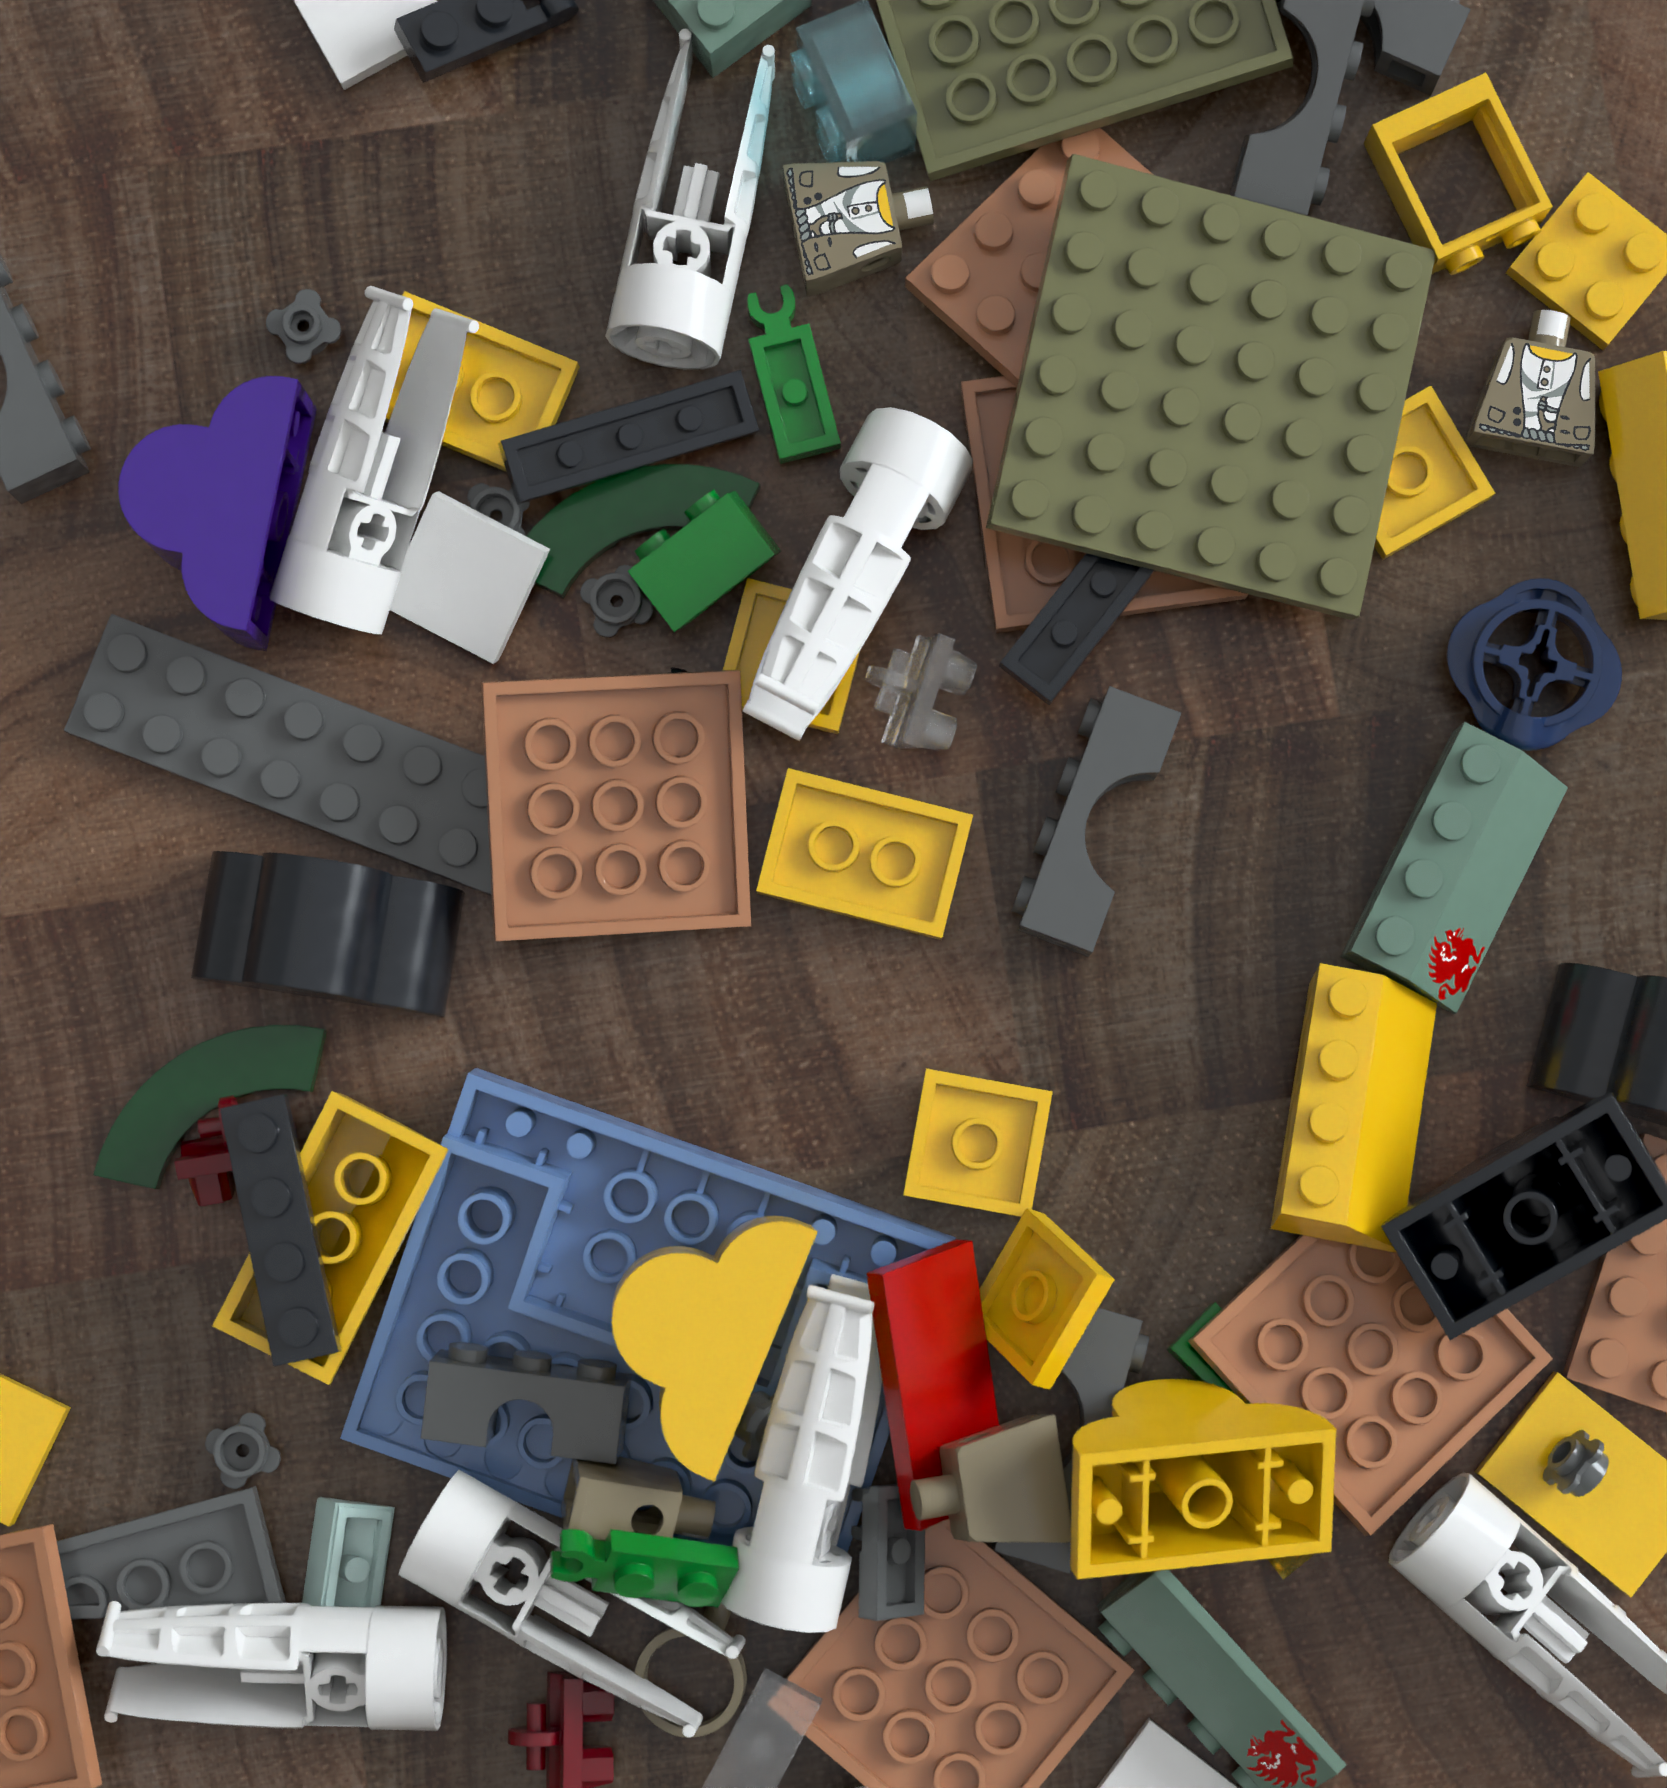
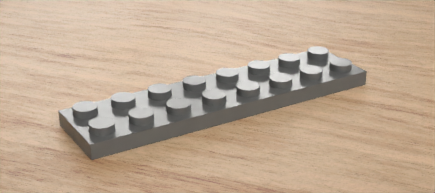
M110 615L64 728L66 733L492 896L485 756L119 616Z

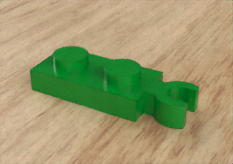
M788 284L780 286L783 306L776 313H766L760 308L756 292L748 294L747 300L750 319L758 328L765 332V335L749 338L748 340L780 464L841 449V442L810 324L791 327L790 322L794 318L796 306L794 293Z
M610 1529L605 1541L593 1539L589 1533L582 1530H561L560 1551H552L550 1554V1576L555 1580L574 1582L591 1578L592 1591L619 1594L626 1598L643 1597L679 1602L691 1607L708 1606L719 1608L722 1599L739 1570L737 1547Z

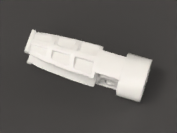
M682 29L679 32L680 51L661 103L641 174L605 336L612 346L624 354L641 361L663 367L695 370L716 366L722 354L759 181L769 116L772 81L775 78V49L771 45H766L762 49L729 193L724 225L710 222L720 173L710 171L707 165L695 163L694 167L685 165L683 167L673 215L661 213L693 62L691 32L689 29ZM646 232L648 239L654 240V263L637 264L643 233ZM710 251L729 254L723 284L710 278ZM678 253H689L692 255V257L687 258V265H676L673 263V260L677 261Z
M368 286L365 290V296L373 300L354 342L310 463L308 478L269 598L282 606L327 622L358 631L382 635L402 573L401 569L419 512L424 505L439 455L457 385L467 332L476 333L479 329V324L475 320L435 308L432 310L407 370L385 433H383L382 429L407 337L413 301L408 297L374 286Z
M892 407L876 408L867 416L840 467V479L846 489L854 496V499L844 518L830 515L825 521L766 647L755 675L749 700L743 709L744 713L800 741L805 729L822 710L859 653L908 567L911 558L901 547L911 528L920 530L937 529L943 525L972 471L973 459L969 452L949 431L913 412Z
M835 1274L831 1275L828 1289L810 1285L808 1288V1300L798 1320L788 1349L757 1458L754 1476L764 1481L754 1527L741 1528L735 1532L732 1546L738 1549L739 1570L721 1601L727 1609L749 1620L784 1630L807 1633L827 1632L836 1629L852 1561V1557L845 1550L837 1547L850 1486L862 1487L882 1385L872 1315L874 1302L870 1301L868 1283Z
M458 1470L443 1489L420 1527L401 1565L399 1575L515 1641L520 1646L569 1671L571 1674L637 1707L684 1726L682 1730L684 1736H694L703 1720L700 1712L538 1615H530L534 1607L537 1606L591 1637L601 1621L609 1602L574 1582L558 1581L551 1578L550 1558L548 1560L544 1549L537 1542L525 1537L511 1538L505 1534L511 1521H514L556 1545L557 1548L554 1551H560V1533L564 1529L465 1472ZM514 1557L525 1563L526 1566L521 1573L529 1576V1578L523 1577L516 1584L510 1583L504 1577L509 1569L501 1566V1564H508ZM585 1578L592 1583L591 1578ZM476 1583H481L486 1595L494 1602L502 1605H518L525 1601L517 1618L510 1617L470 1594ZM611 1593L730 1659H735L745 1644L744 1636L739 1634L732 1638L718 1626L683 1603L643 1597L626 1598L619 1594Z
M1463 1472L1452 1478L1427 1500L1405 1526L1389 1554V1564L1487 1649L1493 1657L1503 1662L1535 1689L1537 1694L1556 1706L1597 1741L1602 1742L1634 1765L1631 1769L1634 1777L1667 1776V1763L1634 1730L1528 1634H1520L1519 1631L1522 1627L1525 1628L1565 1664L1569 1663L1576 1653H1581L1588 1643L1586 1638L1589 1636V1633L1546 1596L1548 1594L1666 1695L1667 1653L1659 1649L1626 1616V1612L1621 1607L1614 1605L1578 1571L1575 1565L1561 1555L1470 1473ZM1513 1544L1521 1552L1511 1551L1509 1547ZM1498 1572H1503L1505 1578L1503 1579ZM1502 1587L1508 1593L1507 1595L1501 1593ZM1481 1613L1487 1615H1502L1493 1625Z
M111 1601L108 1604L96 1653L103 1657L110 1656L132 1661L161 1664L119 1667L116 1669L104 1719L107 1722H115L118 1713L169 1721L291 1729L303 1728L304 1726L369 1727L374 1730L438 1731L441 1725L447 1670V1625L443 1607L378 1605L375 1607L310 1606L305 1603H238L168 1606L120 1611L121 1604L119 1602Z

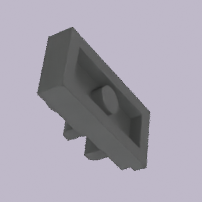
M898 1483L853 1489L852 1500L856 1502L862 1501V1525L851 1526L852 1537L855 1540L862 1541V1551H859L858 1618L880 1621L924 1615L925 1529L922 1531L904 1529Z

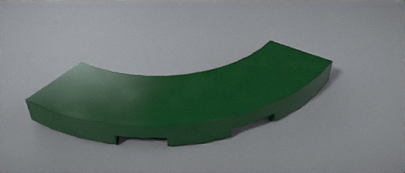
M691 464L645 466L595 481L571 494L551 509L527 534L526 537L550 549L534 584L564 599L579 575L595 559L607 550L615 547L616 543L634 535L653 530L658 532L662 529L666 531L681 530L690 523L684 512L713 489L720 498L729 492L736 491L750 509L761 488L760 483L736 473Z
M301 1025L249 1027L222 1034L181 1053L151 1076L124 1106L103 1144L93 1175L152 1189H160L164 1173L177 1148L190 1131L198 1125L199 1119H202L219 1107L220 1097L234 1095L236 1099L250 1094L271 1090L313 1092L327 1030Z

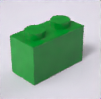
M713 489L684 512L690 523L672 537L665 529H662L634 551L641 561L629 569L628 573L674 632L685 627L781 552L780 548L736 491L729 492L720 498Z

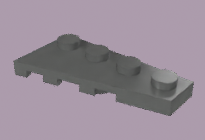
M256 1486L57 1541L71 1619H100L105 1617L108 1604L111 1601H117L121 1604L120 1611L186 1605L286 1603Z

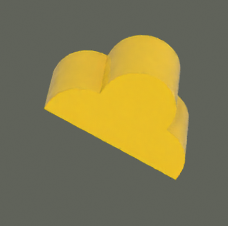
M775 1215L749 1220L726 1236L715 1255L687 1246H668L653 1250L637 1259L626 1270L617 1285L612 1304V1330L616 1346L631 1369L644 1379L661 1386L659 1393L661 1426L665 1440L674 1456L686 1468L711 1481L716 1479L817 1235V1230L799 1220Z
M1158 1379L1136 1383L1123 1388L1113 1397L1112 1417L1100 1419L1081 1427L1073 1437L1070 1568L1076 1579L1331 1552L1336 1428L1327 1419L1309 1410L1272 1403L1245 1404L1241 1398L1228 1389L1201 1381Z

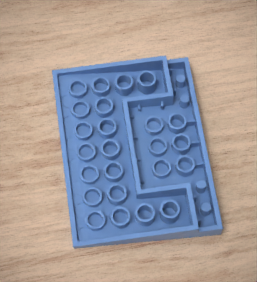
M475 1068L467 1074L448 1133L442 1138L440 1145L446 1147L449 1151L417 1212L340 1439L452 1478L458 1470H461L513 1501L562 1518L561 1504L572 1458L550 1456L553 1438L552 1423L547 1413L539 1405L520 1399L502 1404L497 1414L495 1435L486 1447L421 1439L429 1361L440 1349L448 1350L449 1344L454 1342L484 1345L488 1347L487 1355L512 1359L515 1351L543 1352L552 1356V1364L577 1367L578 1360L581 1359L610 1361L617 1364L616 1372L632 1374L624 1446L620 1456L671 1468L678 1472L683 1491L682 1495L715 1501L714 1521L708 1540L674 1534L673 1538L732 1546L736 1530L754 1527L764 1481L754 1476L757 1460L749 1461L743 1457L742 1450L746 1442L736 1437L735 1434L715 1481L692 1472L674 1456L665 1440L661 1426L659 1410L661 1386L644 1379L631 1369L621 1356L614 1340L612 1330L613 1298L617 1285L626 1270L643 1255L668 1246H687L715 1255L718 1247L729 1233L741 1224L758 1217L773 1215L790 1217L809 1224L817 1230L813 1245L751 1392L752 1394L757 1391H764L768 1395L773 1396L777 1389L798 1320L808 1300L807 1291L810 1285L828 1289L832 1274L868 1283L867 1272L956 1240V1237ZM883 1382L862 1487L871 1486L890 1433ZM854 1485L850 1486L837 1547L848 1552L853 1538L851 1526H857L862 1513V1501L856 1502L852 1500L853 1489L861 1487ZM644 1505L637 1510H646L653 1505Z

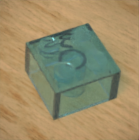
M868 0L858 1L796 27L797 51L790 53V59L795 71L791 73V79L803 108L807 109L814 106L816 109L815 116L820 128L816 129L815 132L827 163L880 161L886 164L914 152L917 111Z

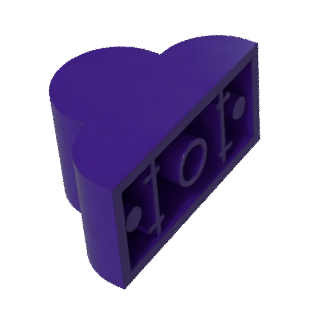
M282 376L259 377L237 386L220 402L213 414L209 427L178 424L163 427L147 435L127 456L120 473L118 485L119 501L127 522L164 561L182 571L184 586L194 605L228 638L245 647L267 651L277 604L270 600L269 597L288 536L293 526L317 410L298 379Z

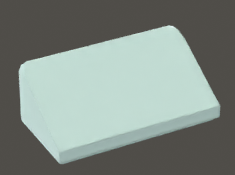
M319 1497L317 1499L302 1603L309 1604L310 1606L335 1607L381 1606L395 1507Z

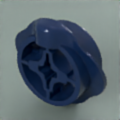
M1530 579L1511 586L1498 597L1467 612L1454 627L1448 641L1447 665L1451 678L1471 706L1480 727L1484 732L1522 751L1548 748L1557 744L1575 730L1595 722L1612 707L1621 688L1622 667L1615 646L1602 631L1585 598L1569 585L1556 580ZM1523 612L1538 613L1535 626L1531 627L1526 641L1521 646L1497 645L1488 642L1497 626L1511 615ZM1557 620L1567 625L1577 637L1583 650L1585 667L1578 666L1577 663L1564 659L1558 653L1555 645L1557 633L1555 624ZM1536 645H1539L1538 649L1541 650L1540 660L1549 664L1548 673L1536 675L1533 682L1529 684L1530 680L1527 679L1528 668L1519 665L1520 656L1532 654ZM1483 661L1506 670L1511 676L1514 684L1511 698L1514 700L1512 710L1503 706L1490 691L1484 676ZM1549 682L1569 683L1580 686L1574 698L1560 711L1547 717H1531L1534 702H1538L1543 687Z

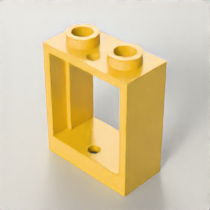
M1483 73L1372 124L1363 143L1412 243L1433 249L1436 256L1432 274L1444 268L1448 269L1450 275L1460 273L1485 258L1482 253L1483 250L1501 242H1504L1506 248L1510 249L1529 241L1541 232L1539 225L1553 207L1487 73ZM1473 121L1517 211L1442 245L1398 154Z

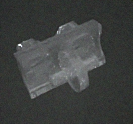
M935 633L934 637L920 635L916 637L911 654L900 649H893L887 669L877 666L868 667L864 679L880 688L874 709L890 714L881 743L896 749L921 747L934 750H948L950 748L957 728V718L932 709L938 690L940 688L955 695H965L971 687L977 669L976 662L953 649L955 639L940 633Z

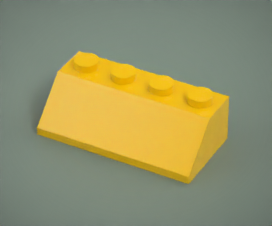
M1661 351L1598 371L1601 386L1599 406L1602 416L1607 422L1612 451L1609 461L1610 470L1617 483L1622 510L1620 530L1628 546L1633 575L1630 583L1631 594L1638 606L1640 619L1667 620V351Z
M1319 964L1309 983L1271 1229L1397 1253L1381 1225L1408 1204L1437 1003L1382 974Z
M331 1091L300 1155L342 1351L288 1363V1365L328 1385L332 1383L449 1151L446 1147L341 1093ZM249 1253L212 1326L271 1356Z

